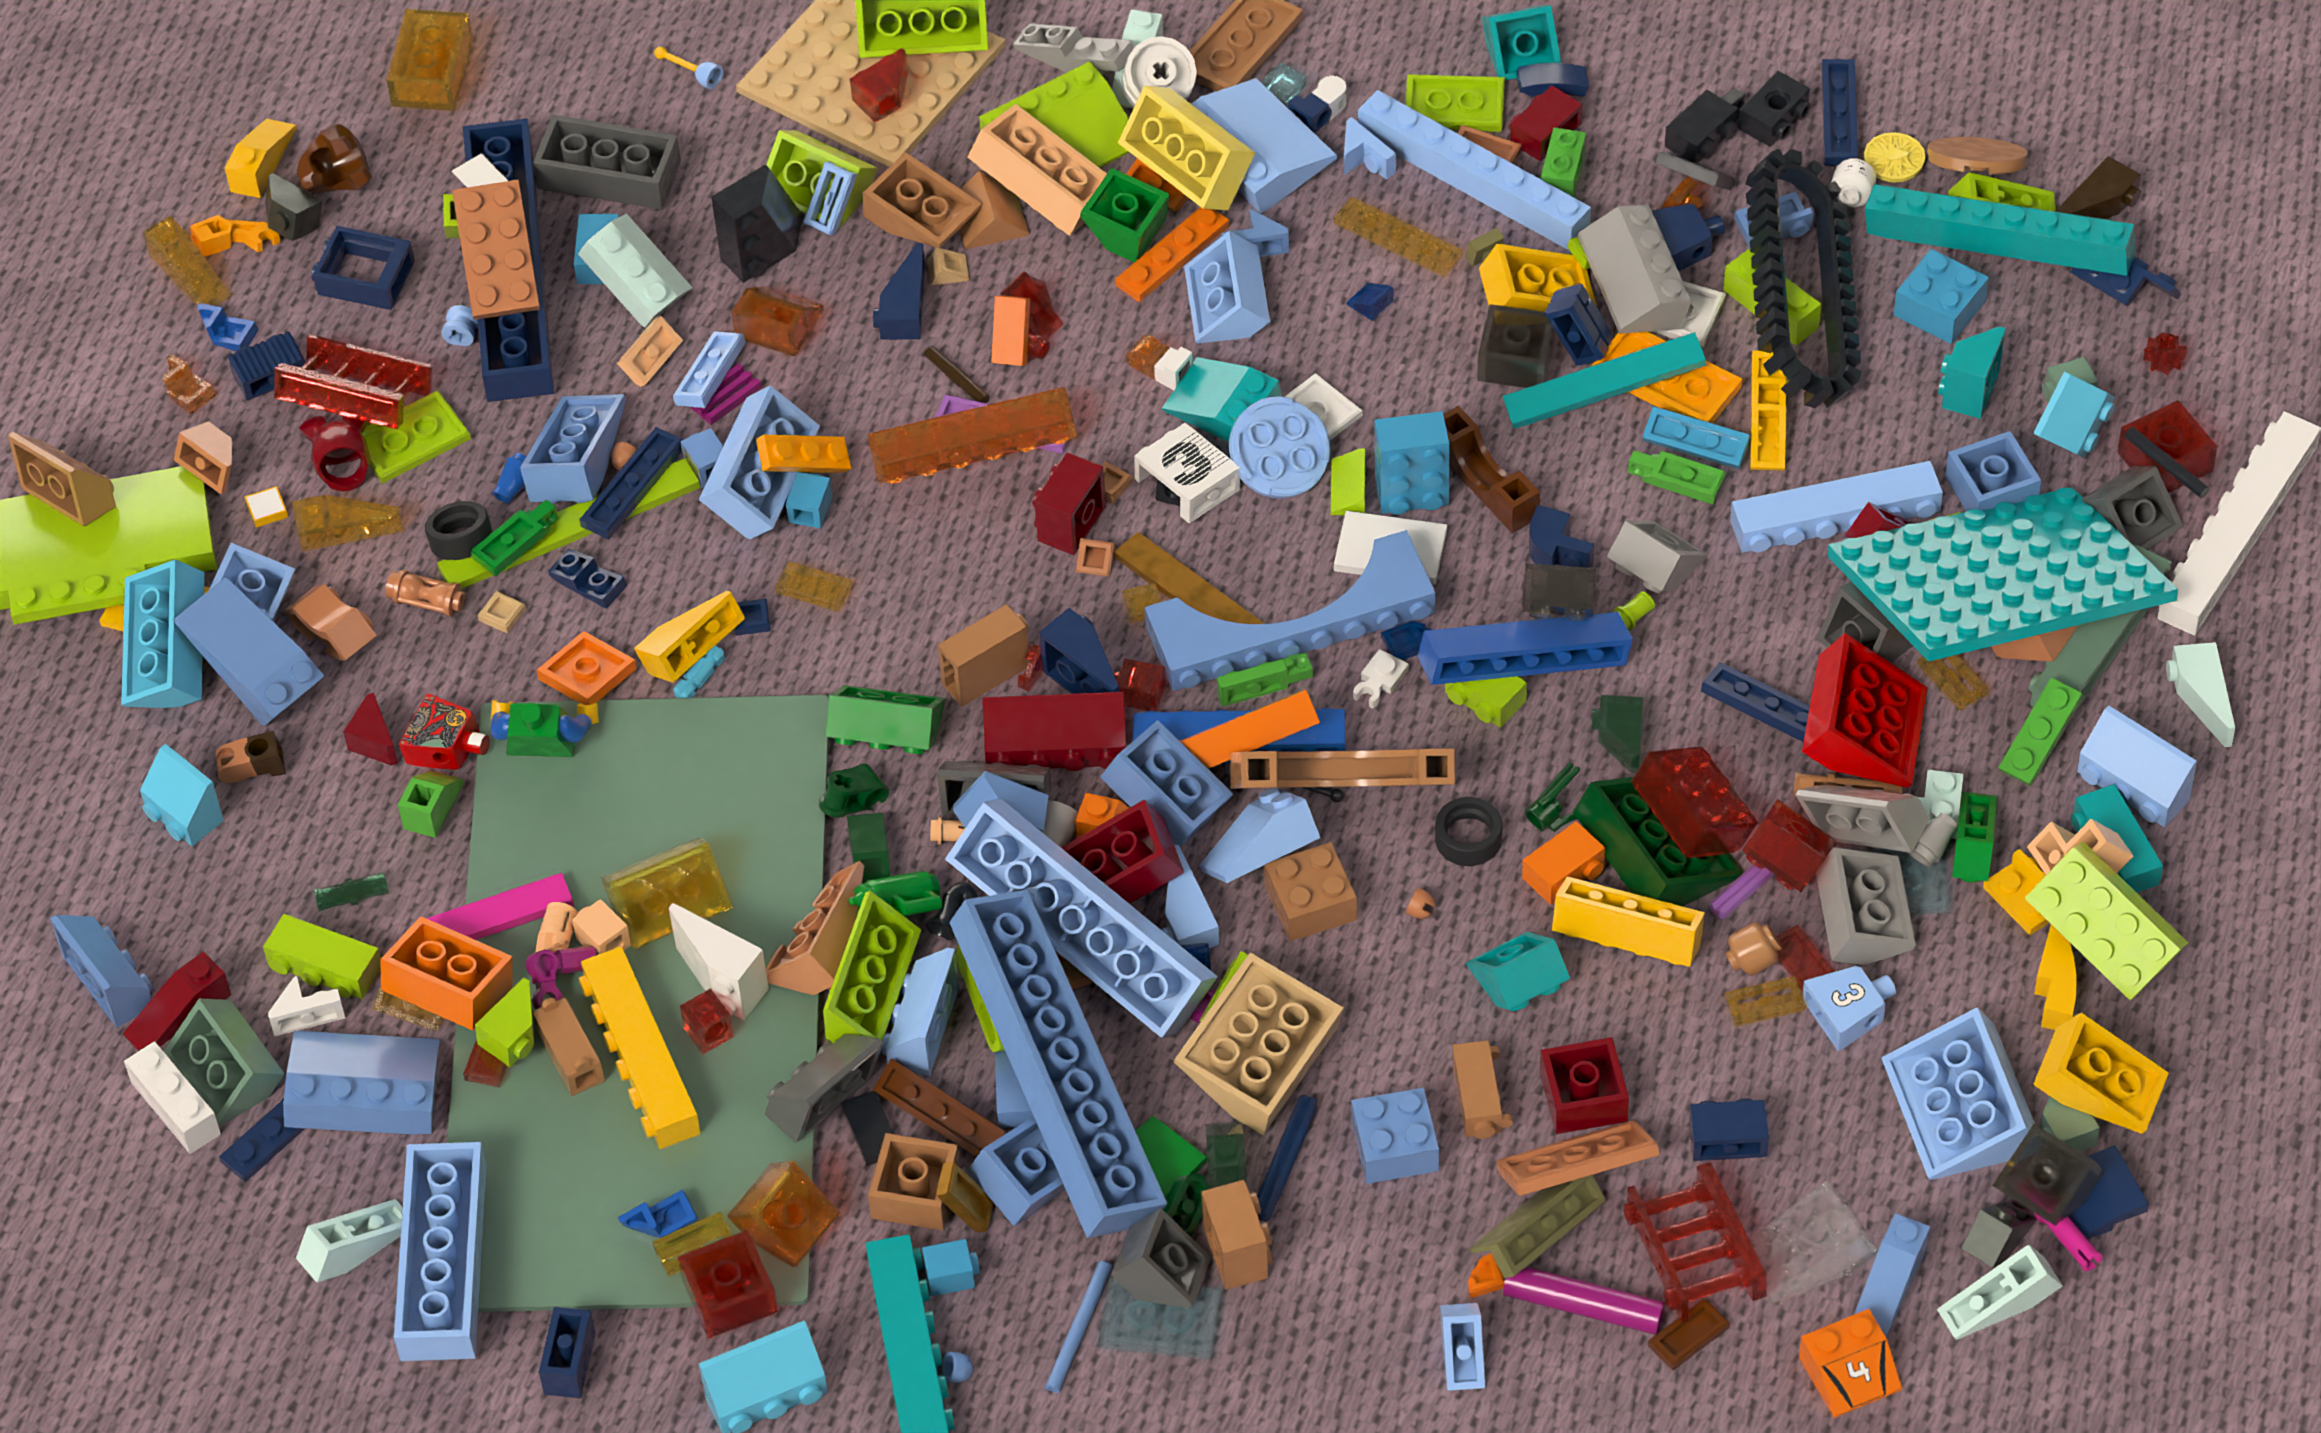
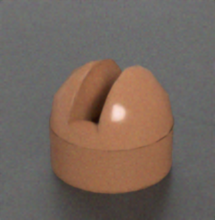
M617 442L610 456L613 467L620 471L637 449L631 444Z
M1417 888L1405 913L1417 919H1426L1432 914L1424 910L1426 904L1436 907L1435 899L1427 891Z

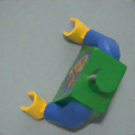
M492 700L491 734L497 740L507 739L506 754L509 756L573 757L575 742L580 741L585 736L591 724L599 723L598 703L591 705L577 704V716L574 719L557 704L513 703L512 701L502 703Z

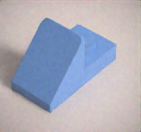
M1249 210L1250 229L1231 231L1257 245L1260 257L1289 253L1288 228L1254 210Z

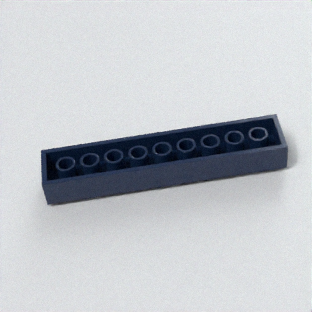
M528 118L463 126L465 163L482 154L508 181H519L540 310L478 319L482 378L487 402L554 394L536 180L533 166V146Z

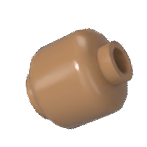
M1751 922L1729 936L1728 945L1730 950L1725 952L1735 971L1742 968L1745 973L1754 976L1778 961V951L1782 947L1768 924L1762 926L1758 922Z

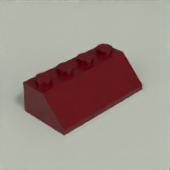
M1124 692L982 697L986 764L1038 765L1050 767V769L1065 768L1069 771H1078L1083 767L1107 769L1115 757L1127 747Z

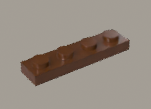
M895 1059L889 1060L873 1088V1091L976 1157L983 1148L1008 1133L1004 1128Z

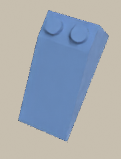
M625 394L561 397L520 467L529 502H544L547 499L551 503L558 501L584 503L594 499L604 481L626 402Z
M227 577L173 619L174 623L263 726L268 724L324 677L306 653Z
M1034 1116L983 1148L967 1170L1013 1226H1016L1037 1212L1065 1190Z

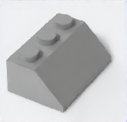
M1821 785L1798 789L1795 794L1819 836L1827 841L1913 852L1930 821L1918 797L1908 793H1887L1878 789H1857L1847 785L1843 787Z
M1833 847L1816 870L1832 961L1867 965L1913 950L1916 944L1899 856Z

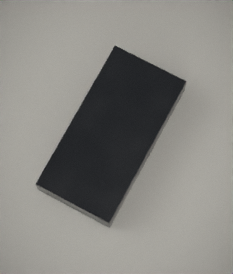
M872 1091L841 1102V1109L866 1166L878 1162L885 1133L894 1134L876 1092Z

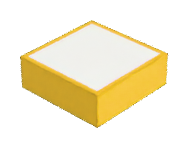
M277 486L245 496L247 507L256 528L288 517Z

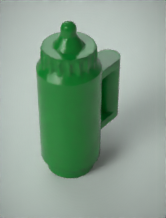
M925 871L868 880L866 883L857 886L854 890L855 896L850 897L848 900L850 905L858 906L859 912L865 893L872 891L903 916L940 910L942 907V901L939 897V881L933 873Z

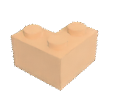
M2090 819L2076 835L2051 821L2027 846L2046 875L2075 845L2082 841L2116 873L2133 857L2118 833L2093 819Z

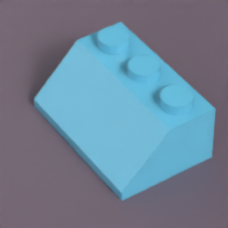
M805 1320L699 1363L705 1398L721 1433H742L748 1430L752 1423L764 1418L776 1419L786 1413L787 1409L801 1403L804 1405L815 1403L823 1394L828 1392L825 1374Z

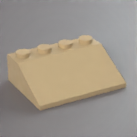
M1250 952L1179 1052L1174 1063L1233 1118L1264 1136L1337 1030L1344 1008Z

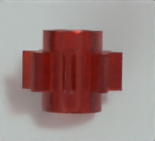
M2161 332L2155 339L2148 338L2147 347L2144 348L2143 361H2151V371L2157 370L2168 375L2169 371L2174 368L2182 369L2187 347L2179 346V336Z

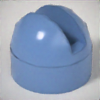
M947 1352L942 1363V1376L945 1375L946 1382L959 1383L969 1379L973 1373L971 1359L968 1355L960 1352Z

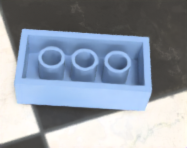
M771 385L748 396L700 495L699 501L746 538L752 539L773 529L790 493L797 472L762 471L756 439L764 434L816 436L820 425Z

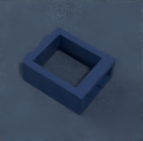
M336 226L331 238H327L320 261L316 262L312 268L311 278L315 282L317 294L392 310L415 262L411 241ZM350 254L387 262L377 284L337 276L336 273L345 255Z

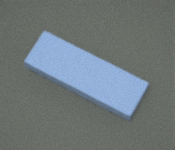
M713 332L674 393L673 399L676 406L699 408L707 406L746 344L743 334Z

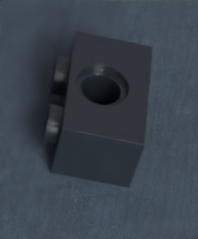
M1777 71L1740 109L1738 130L1769 147L1778 139L1784 140L1797 119L1803 120L1809 113L1811 107L1809 103L1810 88Z

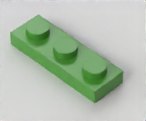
M2051 677L1998 767L1999 770L2031 787L2082 701L2083 694Z

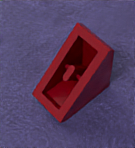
M374 692L367 694L343 731L347 749L390 766L398 764L394 746Z

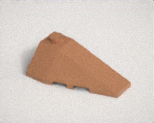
M860 861L833 875L812 903L816 910L808 914L804 920L798 921L792 929L797 934L788 947L780 945L766 967L769 984L810 995H816L826 989L831 990L857 918L858 906L850 905L848 900L850 897L855 896V888L862 884L864 865Z

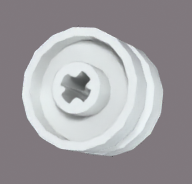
M1159 36L1144 40L1135 46L1127 58L1122 77L1124 95L1130 104L1135 107L1145 85L1170 88L1187 101L1194 87L1197 73L1193 56L1186 46L1172 38ZM1160 74L1163 76V78L1160 77V79L1158 80L1154 77V75Z

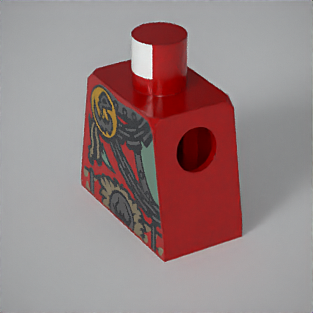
M427 693L400 740L399 747L406 764L427 768L458 770L462 768L469 753L479 755L487 753L490 746L489 735L479 733L475 716L470 710Z

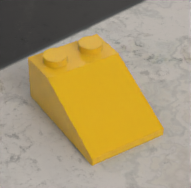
M1496 244L1479 267L1493 321L1521 324L1546 320L1547 317L1544 313L1548 304L1551 303L1550 300L1554 292L1580 283L1583 284L1589 294V298L1593 300L1597 307L1587 269H1584L1573 255Z
M2079 1013L2056 1027L2033 1085L2062 1105L2142 1134L2147 1130L2169 1073L2083 1013Z

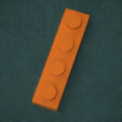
M1200 207L1116 277L1115 286L1138 302H1141L1230 226L1229 219L1215 209H1203Z

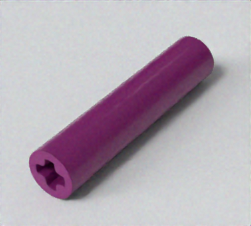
M1527 1266L1515 1276L1506 1278L1503 1289L1504 1296L1653 1335L1659 1332L1665 1310V1302Z

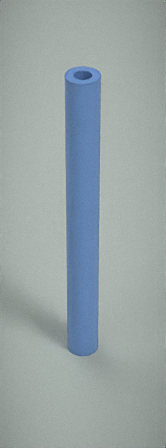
M1099 1261L1046 1383V1390L1059 1393L1112 1270V1266L1107 1262Z

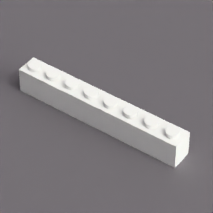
M2285 411L2277 423L2272 421L2269 424L2264 435V443L2262 446L2257 444L2254 447L2249 458V466L2247 469L2241 468L2237 473L2232 492L2226 491L2223 494L2218 505V513L2216 516L2211 514L2204 525L2203 536L2200 540L2195 538L2191 543L2187 553L2188 559L2185 563L2179 562L2176 566L2171 581L2178 588L2177 601L2158 605L2157 619L2196 636L2318 448L2321 427Z

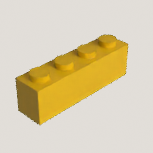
M1566 876L1556 894L1552 931L1563 933L1573 938L1578 937L1597 942L1603 946L1624 949L1637 955L1662 959L1675 965L1690 967L1700 949L1705 912Z

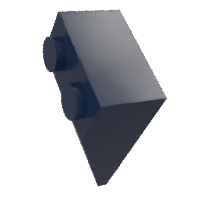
M1068 608L1039 632L1042 670L1070 694L1119 692V686L1095 628L1086 616L1078 615L1071 608Z

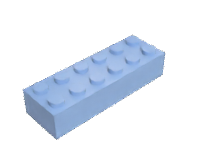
M481 1142L407 1144L394 1341L400 1361L475 1359L487 1170Z

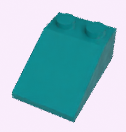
M1197 357L1163 405L1162 411L1229 442L1232 427L1243 411L1261 399L1282 397L1279 380L1252 367Z

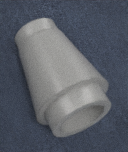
M1940 813L1938 817L1926 826L1913 852L1908 853L1926 867H1931L1934 862L1938 863L1958 824L1947 814Z

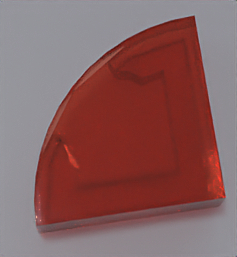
M1034 643L1025 655V659L1030 660L1023 675L1019 674L1018 687L1028 692L1043 671L1041 647Z

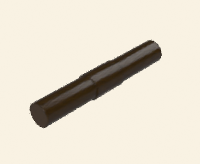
M929 346L925 350L924 356L975 401L982 403L989 401L990 395L934 346Z

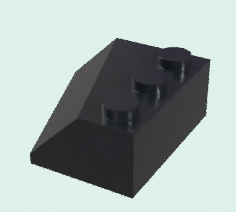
M766 164L711 196L720 260L743 283L752 277H760L767 268L796 252L803 214Z

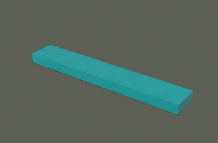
M1694 332L1504 395L1502 398L1513 429L1707 366Z

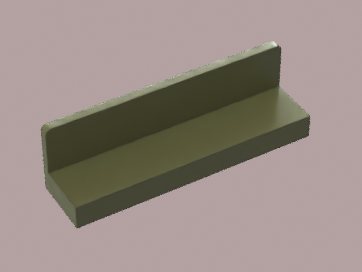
M1593 1175L1542 1189L1469 1249L1472 1253L1490 1250L1504 1278L1513 1277L1604 1203L1606 1199Z

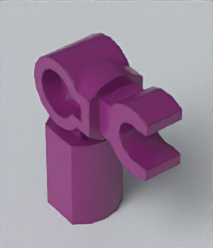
M593 946L560 949L555 953L545 949L532 953L526 960V970L531 976L532 984L536 985V991L532 997L534 1008L539 1009L542 1006L545 994L554 998L555 1001L562 999L561 991L555 987V981H557L556 971L558 974L583 972L581 961L596 956V949Z

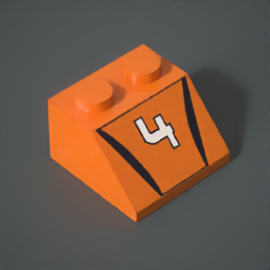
M1869 1309L1801 1336L1799 1359L1833 1418L1902 1390L1887 1338Z

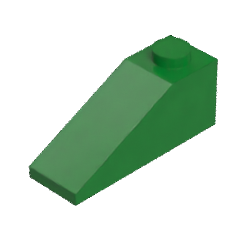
M1961 791L1952 877L1960 878L1969 883L1988 882L1994 839L1996 795Z

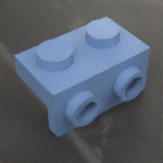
M1796 191L1778 197L1782 239L1800 237L1811 230L1814 213L1811 208H1804ZM1749 207L1735 211L1734 220L1750 249L1749 241L1754 237L1749 236L1748 225L1752 221L1748 220L1747 209Z

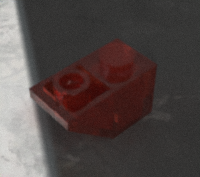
M900 48L850 78L852 101L874 123L901 108L908 76L906 51Z

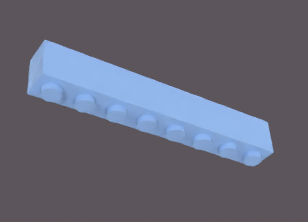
M1377 90L1358 109V123L1393 150L1397 156L1569 250L1567 248L1569 239L1578 237L1579 232L1590 225L1591 207L1381 91Z

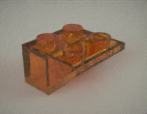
M765 286L746 288L732 311L734 332L743 334L747 342L796 357L823 312L824 305Z

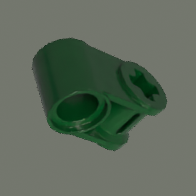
M860 764L852 768L833 771L829 774L827 778L828 788L826 793L822 794L819 799V807L825 814L841 818L849 814L873 809L872 805L879 801L883 803L887 800L890 791L868 764Z

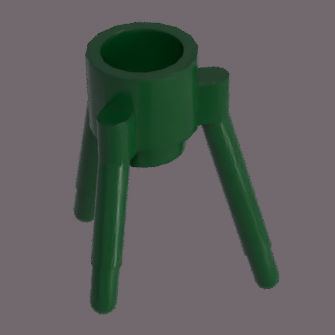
M1571 762L1566 764L1541 795L1525 809L1528 821L1542 832L1548 827L1553 832H1556L1561 826L1577 819L1573 812L1559 818L1562 807L1555 798L1580 772V767L1575 766L1573 768L1574 765Z

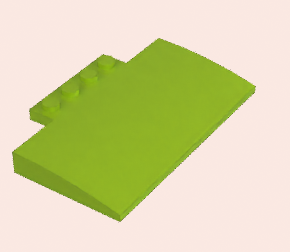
M182 466L110 479L114 486L113 496L116 507L86 526H82L31 494L0 500V610L10 608L13 624L16 625L124 604L125 577L175 559L203 572L216 570L217 563L205 483Z

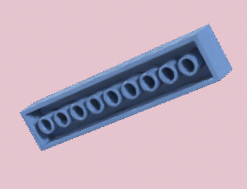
M1026 889L966 899L949 923L1087 1238L1129 1230L1130 1226L1160 1208L1163 1210L1167 1202L1030 893Z

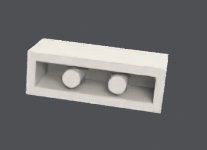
M155 1041L124 1061L133 1086L189 1154H192L221 1135L214 1112Z

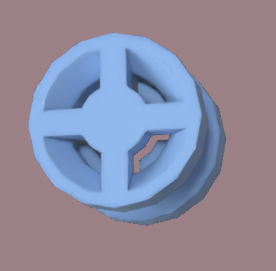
M462 305L450 307L446 315L447 322L443 325L441 332L443 339L452 345H471L475 337L474 330L478 327V319L473 320L472 309Z

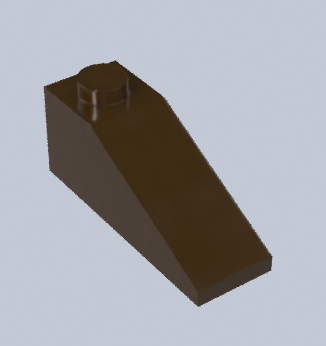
M2108 156L2054 212L2098 219H2108L2119 215L2127 206L2133 207L2139 200L2141 190L2139 189L2141 174Z

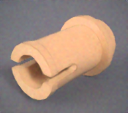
M938 816V820H931L930 841H938L937 845H941V841L957 842L965 828L960 820H942V816Z

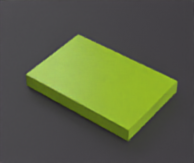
M1407 74L1405 105L1450 130L1459 131L1461 125L1479 131L1502 132L1505 77Z
M438 390L367 425L362 433L367 441L371 462L369 466L382 484L471 439L467 428Z

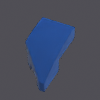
M201 303L197 305V309L214 345L237 351L240 348L248 347L259 330L255 321L228 317L223 307Z
M683 1190L678 1191L652 1207H649L644 1202L618 1217L624 1227L664 1240L677 1237L701 1224L688 1196Z

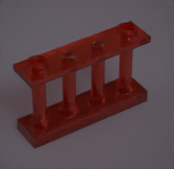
M309 334L307 336L306 362L300 368L280 363L275 368L274 398L398 429L403 424L404 398L407 394L412 392L427 396L431 393L432 365ZM317 369H321L333 373L331 375H327L315 371ZM349 376L364 381L362 383H358L346 380V378ZM380 384L392 387L394 389L393 391H389L382 388H378L377 386Z
M1711 1162L1697 1166V1182L1693 1183V1187L1645 1202L1641 1201L1634 1185L1627 1187V1203L1623 1204L1625 1218L1630 1226L1635 1224L1665 1287L1663 1293L1666 1304L1670 1311H1676L1681 1323L1689 1321V1301L1737 1286L1741 1289L1746 1288L1752 1301L1766 1297L1767 1274ZM1692 1202L1705 1203L1707 1208L1706 1215L1659 1230H1655L1649 1218L1650 1215ZM1709 1229L1713 1232L1718 1231L1722 1238L1718 1244L1670 1259L1662 1245ZM1724 1257L1726 1260L1732 1259L1735 1265L1734 1272L1686 1287L1682 1286L1676 1272Z

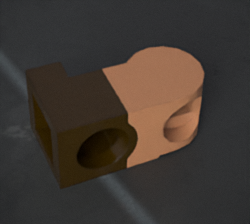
M274 731L235 740L220 746L215 752L218 778L224 783L245 781L247 778L271 773L272 776L286 774L283 749Z

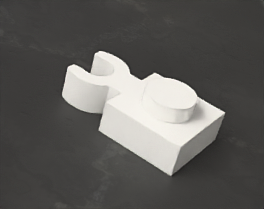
M1379 649L1361 672V680L1365 682L1355 686L1353 699L1357 701L1362 694H1371L1369 707H1376L1380 702V692L1383 690L1391 694L1409 671V664Z

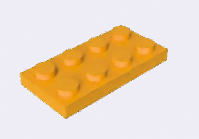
M1649 332L1618 333L1611 344L1607 346L1608 350L1605 357L1595 361L1591 366L1667 341ZM1706 361L1707 366L1628 391V393L1658 408L1713 424L1742 388V378Z

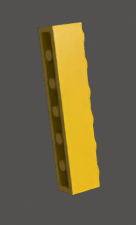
M622 946L581 961L583 976L578 977L582 992L585 998L589 996L593 998L595 1004L590 1006L597 1025L604 1023L607 1032L603 1033L606 1046L610 1053L616 1052L619 1060L615 1061L618 1073L622 1081L629 1080L632 1088L628 1089V1094L634 1109L641 1108L644 1117H641L640 1120L647 1138L654 1136L660 1150L700 1135L697 1113Z

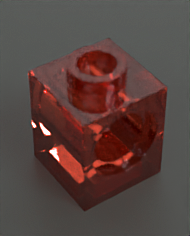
M1124 658L1121 670L1115 671L1114 677L1119 686V692H1124L1125 706L1157 712L1166 687L1165 666Z
M711 988L680 1005L684 1030L702 1054L734 1037L730 1013Z

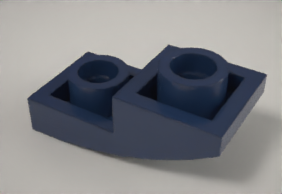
M1538 63L1521 66L1516 70L1519 92L1531 97L1543 94L1550 86H1554L1565 94H1574L1582 97L1585 96L1589 89L1586 68L1584 66L1565 63Z
M569 548L548 570L549 575L561 585L606 609L628 586L624 576L598 567L594 557Z

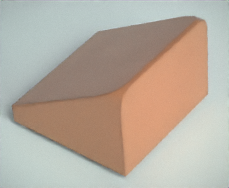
M1080 538L1075 572L1109 577L1117 545L1111 542Z

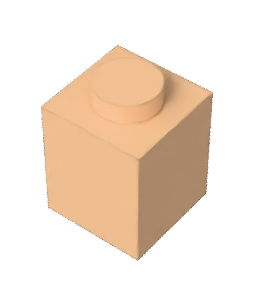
M601 899L593 905L580 910L577 916L572 919L576 940L583 947L593 946L596 949V955L621 946L624 951L631 946L627 925Z

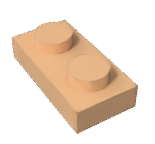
M662 316L657 317L649 324L617 364L636 385L642 387L654 376L683 339Z

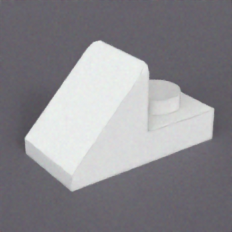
M297 976L291 980L268 1012L274 1036L345 1018L338 989L319 991L311 996L302 997Z

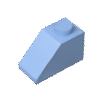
M1478 1303L1440 1305L1447 1391L1485 1388L1481 1314Z

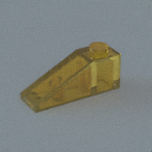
M171 216L143 231L149 256L196 306L199 303L216 306L231 297L191 237Z
M331 495L307 497L292 501L303 552L403 532L399 509L395 506Z

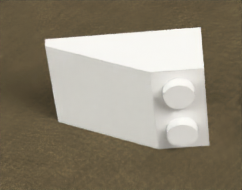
M672 903L669 907L676 949L714 1005L722 1013L728 1016L735 1015L745 1021L769 990L763 949Z

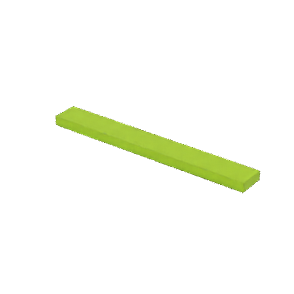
M685 458L672 463L627 519L700 488V482ZM600 494L596 495L593 500L577 503L558 511L557 516H559V519L550 527L551 530L546 536L505 570L593 534V532L581 527L580 518ZM472 557L437 562L438 570L445 582L451 584L453 582L459 583L461 589L493 576L492 573L477 563Z

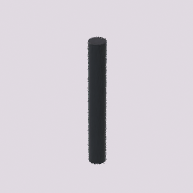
M2131 427L2126 432L2125 438L2198 497L2204 498L2208 494L2210 488L2136 428Z

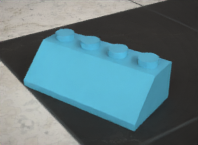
M175 559L125 577L121 705L125 707L169 708L181 707L201 700L203 655L174 623L173 619L204 595L203 571Z

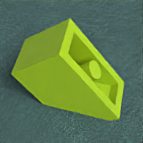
M525 977L475 1024L477 1044L509 1068L518 1059H524L528 1056L534 1046L530 981Z

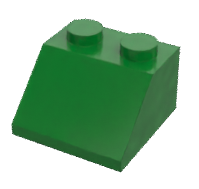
M1111 168L1081 210L1080 217L1108 251L1136 262L1143 255L1166 221L1170 194Z

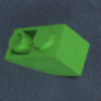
M432 770L412 777L398 803L403 829L436 838L464 784L463 779Z

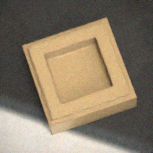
M496 591L479 612L478 620L508 634L525 612L526 606L524 603Z

